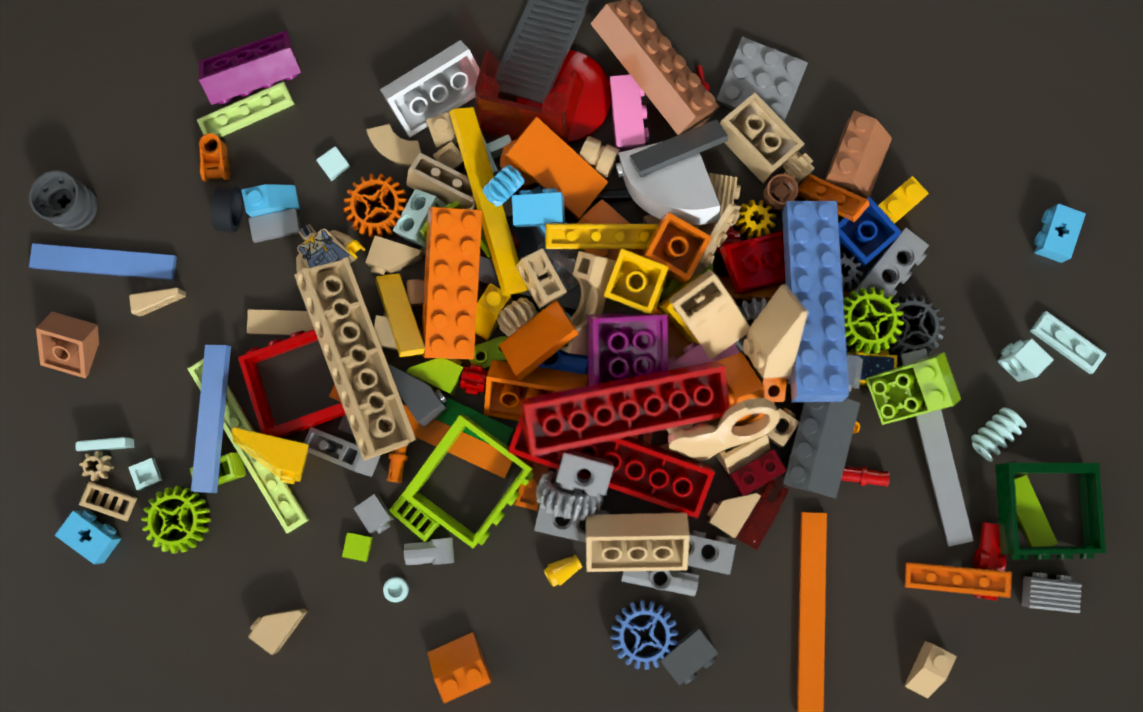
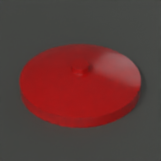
M569 50L545 105L517 97L518 109L526 126L535 117H538L566 144L577 143L587 139L588 136H592L605 122L611 106L610 83L604 70L596 61L585 54Z

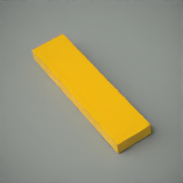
M400 273L376 276V286L399 356L424 354L425 347Z

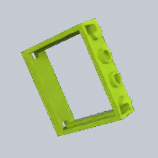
M461 414L408 485L402 496L474 549L478 543L483 545L490 536L487 530L492 523L497 526L504 517L505 513L502 510L506 504L512 506L520 495L516 492L520 485L526 486L534 476L531 472L534 465L523 457L509 453L507 445L468 416ZM466 427L523 469L476 534L419 493L420 489Z

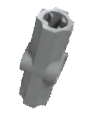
M678 570L663 571L666 573L667 579L661 585L655 584L653 581L654 574L659 571L622 572V582L651 587L657 590L695 596L698 587L699 575Z

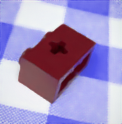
M773 449L733 473L728 474V477L738 494L745 496L786 472V469Z

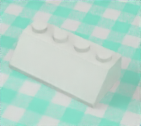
M460 40L383 87L380 91L408 136L412 137L428 127L427 119L459 108L488 90L489 86L469 48Z

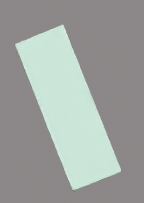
M1047 311L1041 314L1030 330L1031 333L1089 374L1094 373L1106 356L1105 352Z

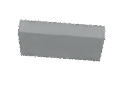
M295 208L248 218L254 243L298 234L301 229L298 213Z

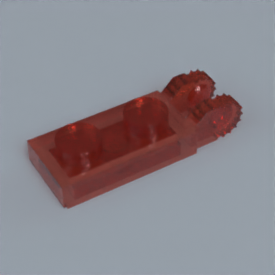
M773 480L766 484L760 499L736 536L737 540L754 550H758L789 489L783 487L779 491L774 503L767 500L766 498L775 486V481Z

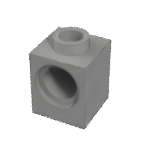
M379 494L372 495L354 507L369 533L375 531L378 534L382 533L391 526L389 522L394 519Z

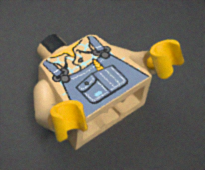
M308 224L299 230V234L305 242L297 247L299 252L296 257L297 273L302 268L307 267L308 269L340 261L348 257L349 263H352L358 258L355 255L356 252L360 249L365 251V248L349 235L336 230L328 232L325 228L316 233L311 224Z

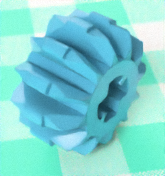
M507 165L483 188V193L490 203L492 202L495 206H501L523 185L524 179L517 169Z

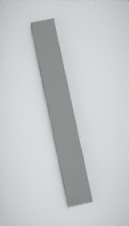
M926 348L903 353L900 356L902 364L905 365L926 358L928 354ZM940 409L917 415L915 417L947 545L954 546L972 542L974 540L942 411Z

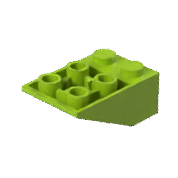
M944 352L866 378L882 425L951 407L961 400Z

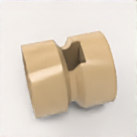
M588 136L579 156L591 167L595 168L601 176L608 178L620 149L609 144L602 146L600 140Z

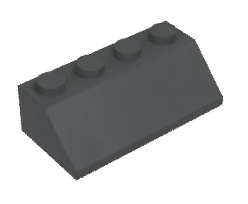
M848 398L843 402H804L784 479L785 485L837 499L860 408L859 402Z

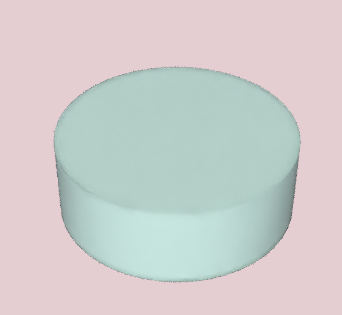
M401 577L390 578L384 584V596L391 602L404 600L409 593L407 581Z

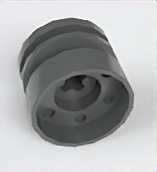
M55 170L44 173L32 184L29 192V204L34 213L64 230L74 231L89 225L97 212V197L93 190L66 172Z

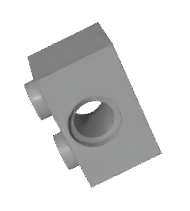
M564 449L556 482L560 483V486L565 489L575 490V487L583 489L586 494L599 497L600 494L606 495L614 463L611 460ZM580 469H588L591 472V476L587 479H581L577 472Z

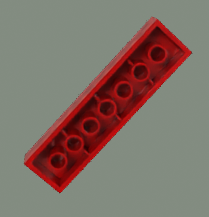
M716 361L519 399L527 449L532 456L721 418L730 408L725 366Z
M521 414L508 452L559 470L564 450L532 456L527 449ZM629 436L569 448L613 461L614 467L608 485L609 488L680 513H687V515L698 518L715 474L713 466ZM580 469L577 475L580 478L587 479L591 476V472L588 469Z

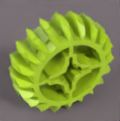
M863 287L859 289L858 293L852 291L850 298L845 297L843 299L845 338H849L846 346L849 347L855 343L854 350L856 352L860 351L863 347L865 354H869L871 348L876 354L880 352L881 348L884 350L889 349V343L894 344L897 342L895 336H899L902 333L897 327L904 325V321L897 320V317L902 316L903 312H896L895 308L899 306L898 302L893 304L890 302L893 295L890 294L884 298L883 289L879 290L876 294L874 287L869 288L868 292ZM870 302L882 308L884 313L877 312ZM857 303H860V317L851 321L852 311ZM867 317L869 319H878L872 324L870 322H861ZM887 321L886 331L879 339L877 334L880 332L879 325ZM855 328L862 329L869 339L861 337L855 331Z
M175 486L174 490L171 487H167L164 493L157 492V499L150 498L148 500L152 507H145L143 509L148 513V517H142L141 520L147 522L148 526H144L142 530L150 531L146 539H155L153 542L155 548L161 546L162 552H167L170 549L172 554L178 553L179 549L181 552H187L188 546L195 548L197 546L196 540L203 541L204 539L200 532L209 531V528L204 526V523L211 521L210 518H205L204 514L210 512L209 508L202 509V506L206 503L205 499L198 500L200 495L198 492L191 494L190 488L182 490L181 486ZM175 499L184 502L182 506H178L175 510L166 507L169 502ZM191 511L193 514V524L189 521ZM173 515L179 516V518L177 519L179 520V524H174L173 521L175 520H173ZM160 516L164 521L162 528L160 526ZM177 530L187 533L180 540L169 538V535Z

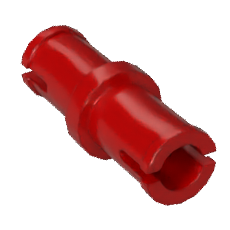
M845 466L841 481L856 482L860 486L872 484L888 487L890 473L889 471L867 469L866 466H861V468Z

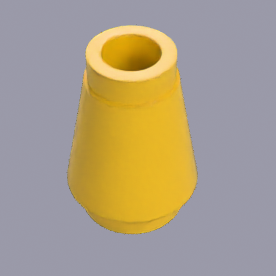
M574 555L548 564V567L544 569V573L552 587L556 585L561 586L581 569L582 565L577 556Z

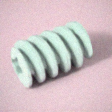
M1003 407L999 410V414H995L992 417V421L985 423L986 428L982 427L978 430V434L972 435V445L983 458L992 462L994 459L990 453L993 452L996 455H1000L1001 452L997 446L1006 449L1008 445L1004 440L1007 439L1013 442L1015 439L1011 433L1021 435L1022 432L1019 426L1024 428L1027 426L1017 413Z

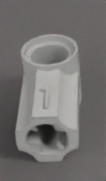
M453 538L431 539L428 542L404 544L405 564L432 563V565L454 563Z

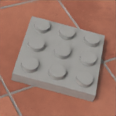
M742 37L716 103L734 110L753 93H756L784 122L808 62Z

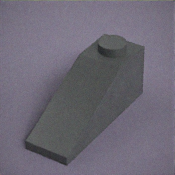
M388 364L399 395L418 423L425 427L449 410L444 403L447 399L440 389L434 390L428 384Z

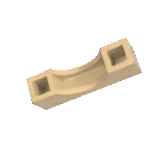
M578 252L573 276L580 284L581 299L576 312L569 319L579 334L560 350L571 354L588 356L587 315L602 314L606 301L604 294L616 264L615 260L586 252Z

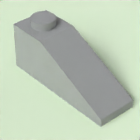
M310 427L304 444L309 445V453L370 477L373 476L381 456L363 461L357 444Z

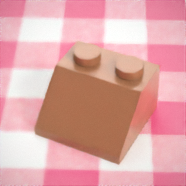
M51 312L36 327L40 365L87 378L99 345L98 325Z

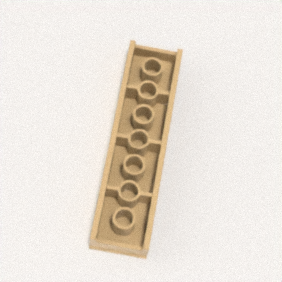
M348 257L340 261L308 269L307 267L302 268L294 276L363 461L407 446L416 438Z

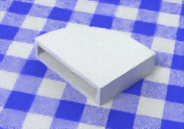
M658 143L618 153L619 163H616L618 177H623L632 199L647 213L661 219L669 212L690 225L710 224L720 220V204L700 153L643 177L639 176L630 162V155Z

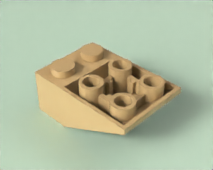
M710 270L668 299L710 359H713L744 337L750 328L717 276Z

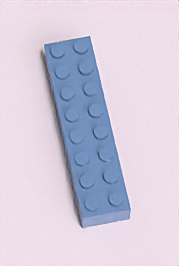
M787 201L782 211L785 281L789 289L808 311L792 375L790 376L792 402H843L849 396L837 201Z

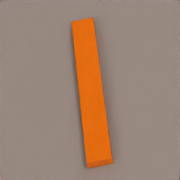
M334 384L329 397L341 402ZM403 404L414 436L437 447L451 426L435 419L424 427L417 422L409 408ZM464 432L460 434L448 451L504 479L513 463L512 460L490 444Z
M801 512L797 712H824L827 513Z

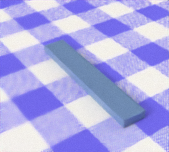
M32 244L29 267L44 270L174 280L177 257L164 254Z
M205 345L191 492L217 493L231 346Z

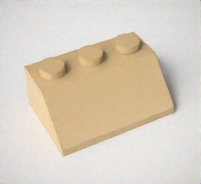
M753 93L720 122V125L728 134V141L724 143L762 183L774 175L804 145L802 140L756 93Z

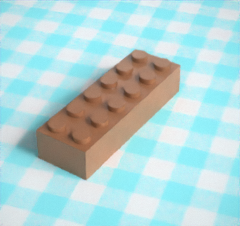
M620 0L608 3L591 22L596 32L677 135L703 125L720 108L715 101V97L704 88L700 78L689 69L685 59L678 55L671 46L670 40L662 35L656 23L647 16L642 9V5L637 0Z

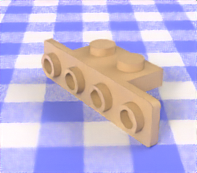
M729 203L718 222L694 226L712 238L690 279L700 273L702 274L704 269L712 264L715 257L713 254L717 247L722 246L727 238L726 232L730 225L733 226L739 218L740 213L738 212L741 208L739 205Z

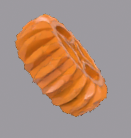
M370 174V180L368 181L364 176H361L362 184L358 185L357 182H353L355 190H347L351 198L344 199L345 204L349 205L344 208V212L349 214L346 217L347 221L353 222L352 228L354 230L359 229L361 235H365L368 231L370 238H373L376 232L379 237L383 238V231H386L388 235H392L390 228L395 227L405 209L403 206H406L409 201L407 198H403L406 195L405 190H400L401 185L399 182L393 184L394 180L390 176L385 180L384 175L379 174L376 180L374 174ZM378 189L373 195H365L369 191ZM389 192L395 199L394 210L386 205ZM360 202L367 207L364 220L360 218L358 212ZM369 203L378 205L380 203L382 208L375 207L373 209V207ZM381 216L388 217L386 220L382 222L372 223L376 222V220Z

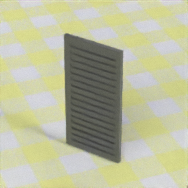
M529 0L489 88L545 105L592 0Z

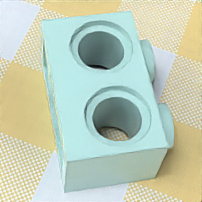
M415 189L393 231L405 240L426 248V241L420 230L427 222L428 207L444 208L446 204L434 195Z
M1031 338L1025 341L1019 340L1014 345L1012 343L1008 344L1000 352L1003 356L997 362L1020 382L1037 377L1054 359Z

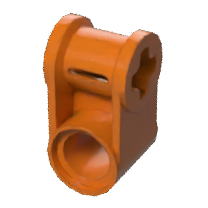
M205 134L199 141L200 174L204 182L215 178L229 180L230 169L227 145L215 134ZM217 142V148L214 151H209L210 145Z

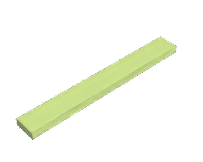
M204 358L187 368L200 391ZM227 384L223 429L286 534L290 533L309 521V518L289 485L281 482L280 477H276L233 442V427L251 432L256 431Z

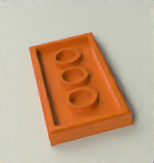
M538 117L531 121L505 154L541 188L558 189V192L564 195L565 209L576 219L583 215L608 183L604 177Z

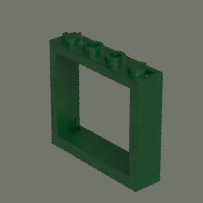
M1099 463L995 464L1001 555H1011L1012 560H1028L1027 555H1034V559H1051L1050 554H1057V559H1073V554H1079L1080 559H1094V554H1106ZM1014 474H1078L1083 546L1019 547Z

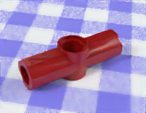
M982 522L980 545L974 554V568L1005 570L1006 555H1001L998 524ZM973 594V597L997 601L998 598L997 596Z

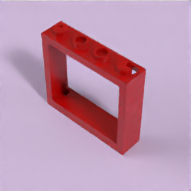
M312 327L313 330L308 332H294L290 334L291 338L283 341L282 339L272 340L268 342L267 347L262 349L260 347L251 348L245 355L238 357L261 433L264 435L282 438L346 415L342 403L289 422L275 425L256 363L319 341L314 327Z

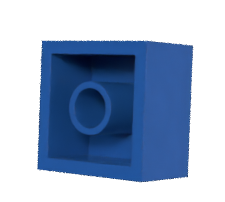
M870 197L867 198L869 206L855 222L844 218L838 223L840 249L846 253L848 258L851 255L855 256L852 262L854 264L857 262L861 263L860 268H858L859 270L902 234L899 228Z

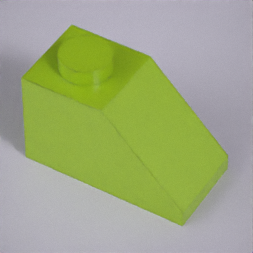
M436 358L410 367L406 373L453 395L461 380L464 367L461 366L462 361L458 359Z

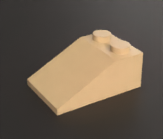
M787 285L779 287L748 329L747 337L743 342L744 353L747 354L763 378L791 376L808 311Z

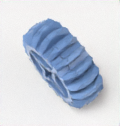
M640 600L639 609H636L635 604L632 602L630 603L631 612H628L625 607L621 609L625 615L624 618L619 615L615 616L620 625L612 624L611 628L618 631V633L611 634V639L619 640V642L613 645L614 650L622 648L618 653L619 658L628 655L625 664L629 665L634 659L635 669H639L640 662H644L645 670H649L650 661H653L655 668H657L659 663L656 659L659 657L663 659L665 651L671 653L672 649L668 647L669 644L677 645L678 642L675 639H671V636L678 635V631L670 630L671 627L676 625L675 620L666 621L671 616L669 611L661 615L664 608L662 605H659L655 611L653 610V601H650L648 608H645L644 601ZM638 615H651L650 619L642 625H637L630 621ZM658 619L663 624L665 631L663 642L653 634ZM625 627L635 635V641L631 650L624 642ZM649 628L648 634L652 640L645 639L644 641H639L641 637L637 630L643 629L644 631V629ZM646 645L659 648L651 654H638Z

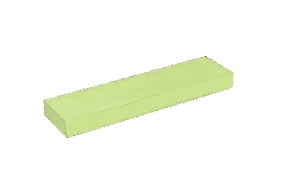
M282 81L199 118L197 121L203 135L211 133L221 138L295 104L286 84Z

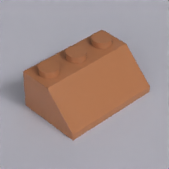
M855 110L846 122L824 179L825 181L865 199L871 196L892 139L877 119Z

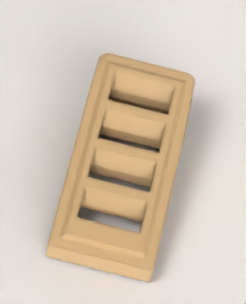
M176 287L129 295L131 313L137 316L146 315L186 297V292Z
M89 481L79 505L128 522L137 498ZM95 490H99L96 502H90ZM107 493L109 496L105 506H100L104 494ZM114 496L119 497L114 510L109 509ZM125 499L128 503L122 514L119 513V509Z

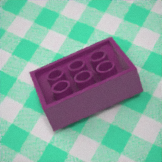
M611 313L587 315L588 386L667 371V314Z

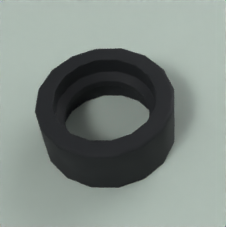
M219 185L216 187L212 197V225L216 231L234 233L238 231L242 220L243 195L239 187Z

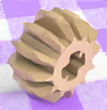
M519 298L510 305H506V308L500 311V315L496 320L501 331L509 337L536 316L538 312L534 304L527 298Z

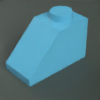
M264 184L242 189L245 210L250 217L293 208L296 210L300 209L295 185Z

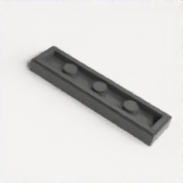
M716 119L630 155V162L639 176L643 177L728 141V134Z

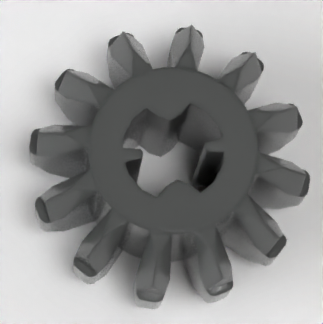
M842 252L840 254L841 271L843 270L846 274L844 277L842 274V291L845 289L849 293L853 290V286L857 287L860 284L858 278L863 276V272L857 270L861 266L860 262L855 264L852 262L855 259L854 255L847 259L846 253Z

